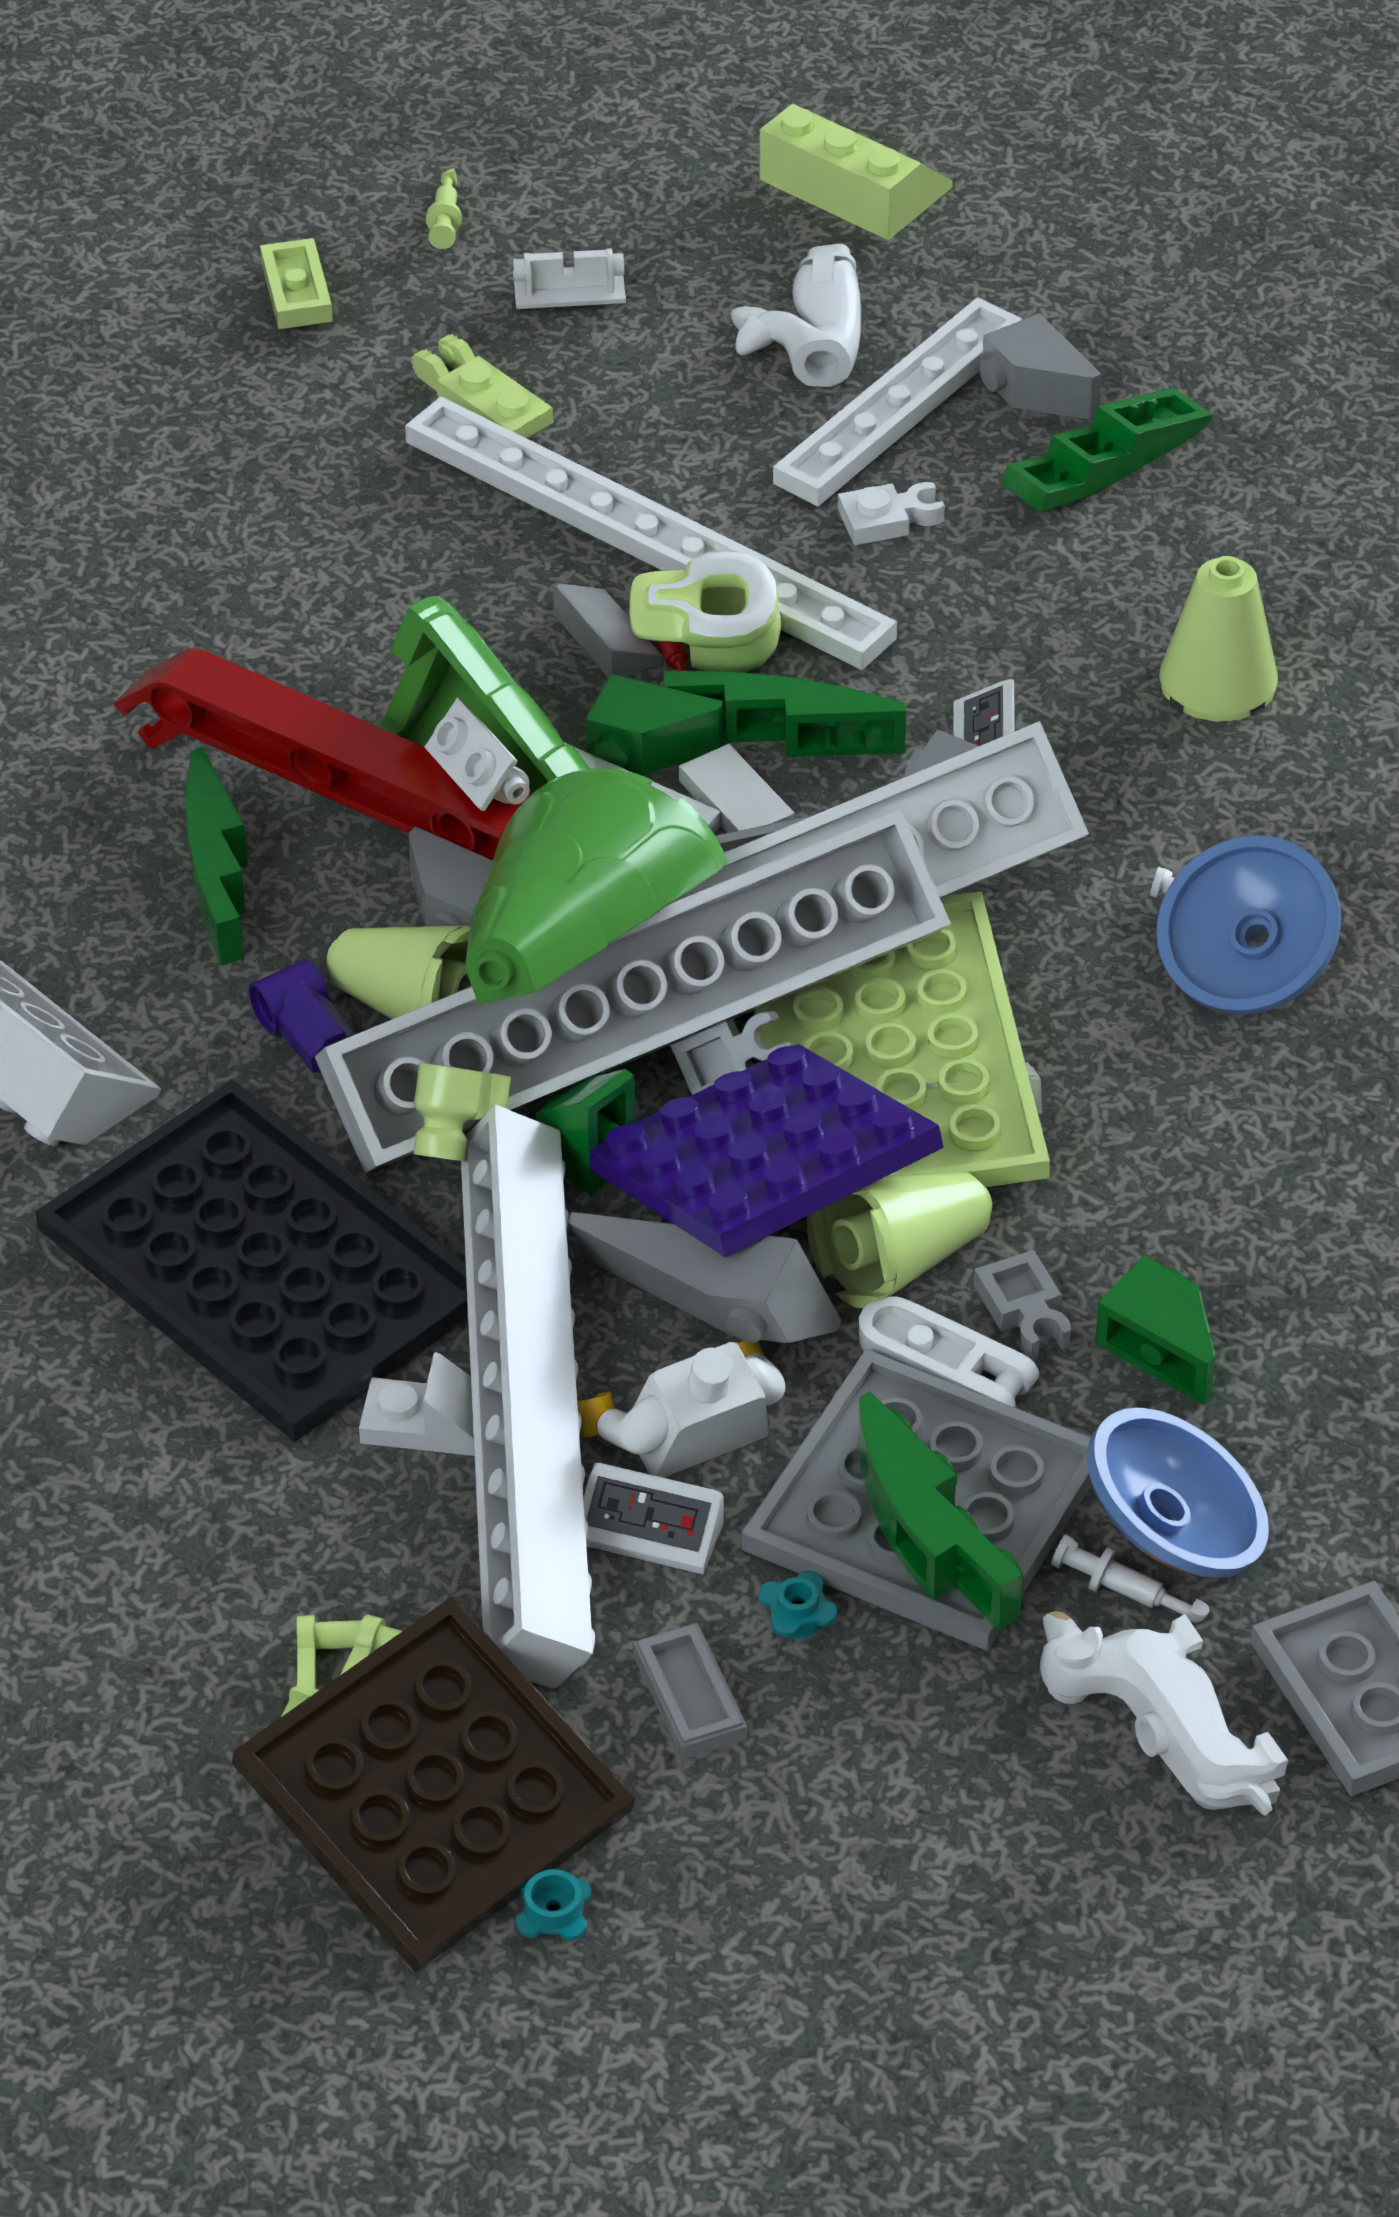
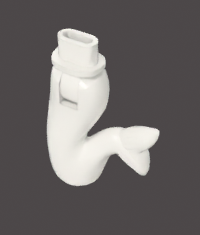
M844 244L816 246L811 248L807 257L802 259L799 271L794 279L792 291L794 305L802 319L788 312L767 311L759 307L745 306L734 308L731 311V318L734 325L739 329L735 345L737 353L745 356L773 342H778L785 347L795 376L805 385L832 387L848 378L857 357L861 332L860 291L856 275V262L850 255V249Z

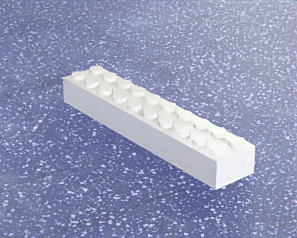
M900 808L665 906L657 914L610 942L607 948L535 993L478 1004L471 986L327 1046L315 1056V1059L363 1171L366 1174L407 1157L414 1152L416 1132L424 1126V1117L416 1110L414 1104L419 1063L511 1076L507 1109L516 1111L573 1087L582 1080L599 1076L670 1046L724 1020L734 1019L933 935L950 925L951 922L903 811ZM481 1119L465 1122L462 1132L471 1130Z

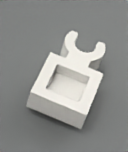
M933 482L915 484L907 492L897 494L893 483L838 494V511L854 545L909 535V523L922 526L940 524L944 521L945 505L943 501L935 502L936 486Z

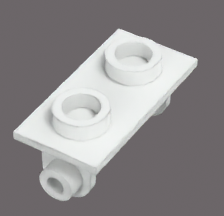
M606 248V250L574 251V267L569 268L563 267V252L524 253V259H513L516 309L626 303L623 253L612 254V248Z
M457 697L445 717L436 726L433 735L425 745L426 750L480 810L485 811L492 799L503 803H522L530 792L528 776L521 769L514 767L518 762L516 758L467 704Z

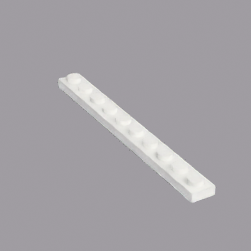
M439 397L405 425L406 443L662 571L683 570L690 560L709 552L730 551L747 553L765 563L777 583L781 630L860 670L867 667L897 639V621L448 399Z

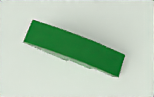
M1174 387L1099 405L1096 408L1091 426L1052 435L1047 455L1008 464L1002 485L1040 513L1083 499L1113 485L1181 445L1208 426L1212 414Z
M663 671L664 687L723 701L725 743L785 741L786 757L905 753L906 703L849 687L787 676L731 671Z
M202 747L192 750L190 755L186 786L188 843L192 881L202 923L220 966L244 959L239 914L246 912L241 869L248 866L243 821Z

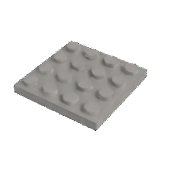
M865 1349L743 1530L742 1550L796 1573L804 1571L815 1572L823 1578L825 1585L988 1651L1001 1630H998L956 1587L933 1600L910 1575L882 1532L867 1497L860 1468L858 1442L859 1397L871 1391L889 1410L895 1409L899 1411L910 1424L913 1433L932 1452L939 1451L947 1457L957 1475L955 1506L964 1508L972 1516L978 1530L998 1550H1007L1017 1560L1024 1576L1022 1596L1092 1485L1087 1463V1449L1091 1437Z

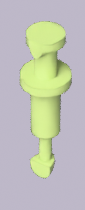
M454 168L442 174L441 183L443 186L437 189L435 203L428 208L426 213V224L430 229L429 241L431 245L438 249H447L454 244L456 232L462 224V213L459 207L456 206L457 192L452 187V185H457V176Z

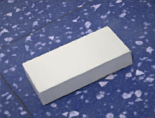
M730 744L679 765V782L697 801L721 811V827L727 833L795 819L793 810Z

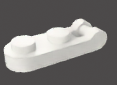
M885 1297L876 1302L873 1300L863 1308L859 1316V1345L863 1351L865 1349L871 1350L1012 1407L1016 1406L1014 1398L1017 1394H1026L1039 1378V1370L1036 1364L1026 1355L910 1300L900 1297ZM982 1371H986L996 1376V1379L992 1381L980 1374Z

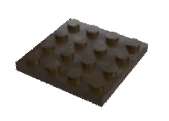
M452 1596L234 1750L232 1758L234 1767L414 1972L418 1971L520 1895V1890L526 1886L527 1882L535 1874L556 1868L631 1812L636 1799Z

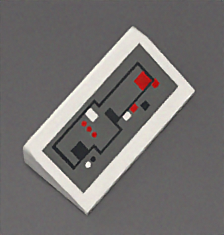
M1014 679L998 682L955 700L953 703V736L981 746L1015 732Z
M595 1463L592 1468L583 1498L584 1517L588 1522L587 1547L704 1575L724 1524V1496L721 1492L603 1463Z

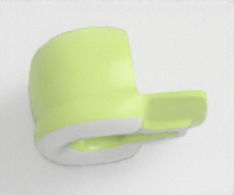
M730 551L709 552L690 560L683 570L654 571L639 574L635 577L630 590V627L633 634L641 639L685 642L689 644L692 668L701 671L745 673L761 667L774 654L777 648L781 631L777 583L765 563L747 553Z

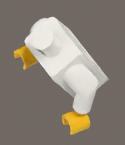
M742 1340L738 1343L729 1342L716 1348H705L693 1357L652 1373L648 1377L634 1407L628 1413L615 1409L611 1392L598 1393L596 1397L591 1399L577 1400L578 1412L582 1420L580 1435L583 1438L600 1435L604 1440L630 1453L639 1454L649 1475L664 1478L768 1437L766 1405H773L783 1397L785 1381L780 1371L765 1357L758 1341L748 1342Z

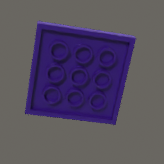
M800 1044L772 1051L766 1060L743 1071L724 1074L715 1081L714 1085L694 1095L671 1100L662 1106L661 1111L634 1124H624L615 1127L608 1132L605 1141L599 1140L598 1145L589 1150V1168L711 1249L727 1257L944 1148L938 1124Z

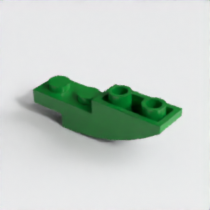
M871 1391L859 1397L858 1442L860 1468L866 1494L882 1532L907 1571L933 1600L956 1587L998 1630L1003 1629L1020 1618L1022 1586L1024 1582L1021 1567L1011 1553L1005 1549L998 1550L978 1530L974 1519L964 1508L955 1506L957 1475L950 1461L941 1452H932L913 1433L906 1418L895 1409L889 1410Z

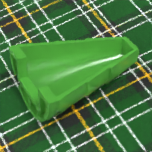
M431 596L418 601L408 608L390 650V653L407 666L386 714L373 723V725L425 747L433 735L436 726L445 717L458 697L467 704L516 758L518 762L514 767L521 769L528 776L530 794H533L538 788L559 776L578 770L590 769L573 745L564 744L540 707L527 692L519 687L474 627L464 620L452 604L440 596Z
M609 768L578 770L559 776L538 788L518 807L504 829L494 855L492 867L489 870L487 882L483 885L481 896L473 910L466 955V970L478 1004L539 991L607 948L610 942L660 912V909L718 873L728 861L719 841L706 821L682 797L676 801L661 790L651 786L652 779L624 770Z

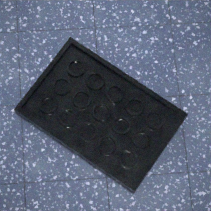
M233 1079L35 1211L37 1228L294 1442L367 1391L372 1377L385 1378L468 1318L466 1263Z

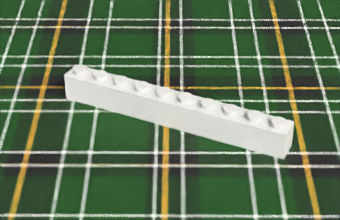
M495 1104L466 1135L468 1142L465 1162L461 1161L483 1631L529 1681L548 1688H557L577 1668L587 1663L593 1654L595 1645V1633L591 1628L589 1597L592 1579L588 1573L586 1549L588 1522L584 1517L583 1501L585 1470L581 1464L579 1438L582 1420L578 1412L576 1390L578 1363L574 1358L573 1342L575 1313L571 1308L570 1294L572 1263L568 1258L566 1231L569 1215L565 1208L563 1183L566 1167L564 1160H562L560 1130Z

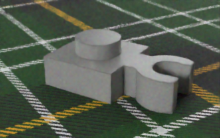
M766 1011L754 1015L746 1022L743 1033L740 1034L733 1018L670 1045L691 1094L694 1095L714 1085L715 1081L724 1074L743 1071L753 1066L751 1061L753 1058L763 1061L768 1058L772 1051L784 1046H791L790 1041L775 1045L774 1047H769L762 1041V1028L767 1023L779 1018L777 1012Z
M1034 1250L974 1269V1288L1000 1331L1019 1326V1345L1024 1355L1031 1360L1039 1358L1040 1341L1038 1336L1041 1335L1055 1338L1062 1350L1070 1348L1071 1325L1068 1318L1061 1313L1062 1294Z

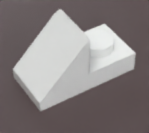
M434 1352L427 1383L372 1377L359 1426L360 1443L475 1456L471 1376L443 1355Z

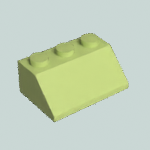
M793 103L760 129V180L887 240L891 239L952 188L953 181L928 166Z

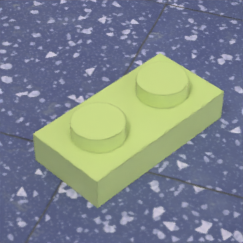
M314 238L260 245L261 263L278 329L333 322L332 303Z

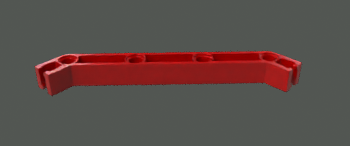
M198 648L186 649L148 669L113 703L123 716L128 715L141 703L147 702L152 706L160 718L152 725L148 722L138 731L141 739L152 749L183 733L408 834L416 826L491 860L494 859L501 835L510 818L522 804L503 803L492 799L486 810L482 811L425 747Z

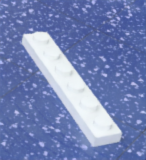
M977 297L774 465L773 484L819 507L979 372V365L983 360V335L1021 321L1022 318Z

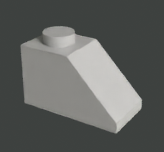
M1040 313L983 335V360L979 365L981 379L988 390L991 392L996 391L1012 408L1088 420L1094 418L1096 408L1100 405L1102 374Z
M415 826L408 833L410 869L424 926L471 925L473 910L481 896L483 885L487 882L493 860Z

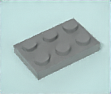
M1376 1581L1368 1582L1252 1625L1250 1643L1350 1797L1399 1779V1615Z

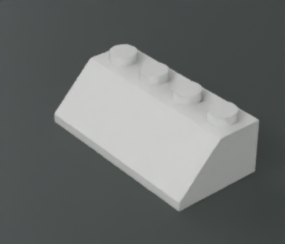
M0 960V1108L8 1112L18 1113L27 1121L24 1129L31 1136L51 1146H57L60 1141L86 1145L159 1095L162 1090L159 1086Z

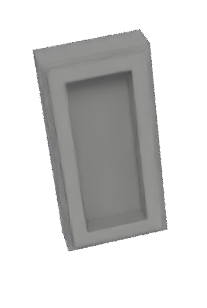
M698 1622L633 1642L634 1659L682 1760L747 1740V1724Z

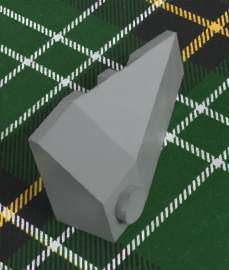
M572 1212L567 1221L591 1262L741 1340L748 1342L767 1340L792 1343L836 1332L841 1323L837 1311L797 1239L767 1236L724 1257L674 1224Z

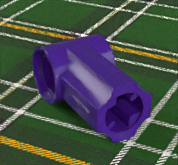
M305 959L251 983L248 987L250 1003L258 1021L270 1035L280 1032L312 1073H321L315 1056L322 1049L356 1035L330 1003L326 984L316 966L309 960Z

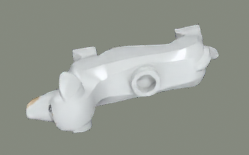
M1054 1611L1043 1617V1626L1048 1643L1043 1648L1040 1671L1043 1682L1055 1699L1062 1703L1075 1704L1083 1701L1089 1694L1108 1693L1121 1698L1137 1718L1135 1721V1731L1142 1750L1150 1757L1160 1755L1197 1804L1211 1810L1253 1805L1265 1816L1272 1811L1271 1804L1277 1802L1280 1788L1274 1779L1285 1775L1288 1759L1269 1732L1257 1735L1254 1748L1252 1749L1247 1748L1239 1738L1229 1733L1212 1682L1201 1667L1186 1658V1654L1201 1649L1203 1644L1202 1638L1186 1614L1172 1621L1169 1633H1158L1149 1629H1129L1103 1638L1100 1627H1089L1082 1632L1075 1622L1063 1612Z

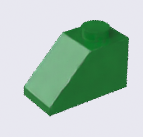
M615 674L610 675L586 718V752L642 776L698 758L722 747L724 743L723 701Z
M626 1069L582 1080L562 1095L549 1099L541 1110L535 1113L536 1121L560 1130L562 1160H564L566 1167L564 1176L589 1195L608 1183L607 1180L590 1170L589 1150L597 1146L599 1140L605 1141L608 1132L615 1127L636 1123L635 1076Z
M1143 1255L1098 1301L1095 1344L1198 1403L1205 1405L1212 1398L1215 1352L1199 1285L1188 1280L1181 1272L1167 1268Z

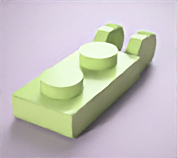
M453 334L445 336L438 342V353H440L441 358L436 354H432L431 351H427V349L421 350L411 357L412 368L419 379L435 389L439 397L448 399L522 437L529 438L553 423V407L480 356L475 357L468 343L458 339ZM444 363L452 367L454 370L449 373Z

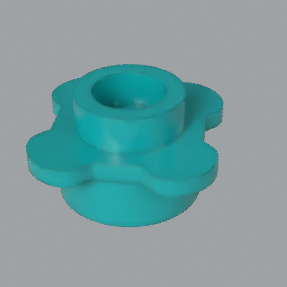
M804 1571L799 1573L797 1577L789 1578L782 1583L769 1581L761 1586L758 1599L761 1605L769 1608L772 1630L777 1635L792 1639H804L815 1635L822 1627L830 1626L835 1622L837 1607L834 1603L827 1601L822 1591L824 1580L819 1574L812 1571ZM801 1601L803 1604H793V1602Z
M549 1869L535 1874L527 1882L526 1886L520 1890V1894L524 1898V1909L516 1917V1928L523 1936L535 1938L540 1934L560 1935L567 1941H574L586 1933L587 1920L582 1915L584 1904L591 1899V1888L585 1880L575 1878L572 1874L563 1870ZM556 1904L560 1906V1909L558 1911H549L547 1907Z

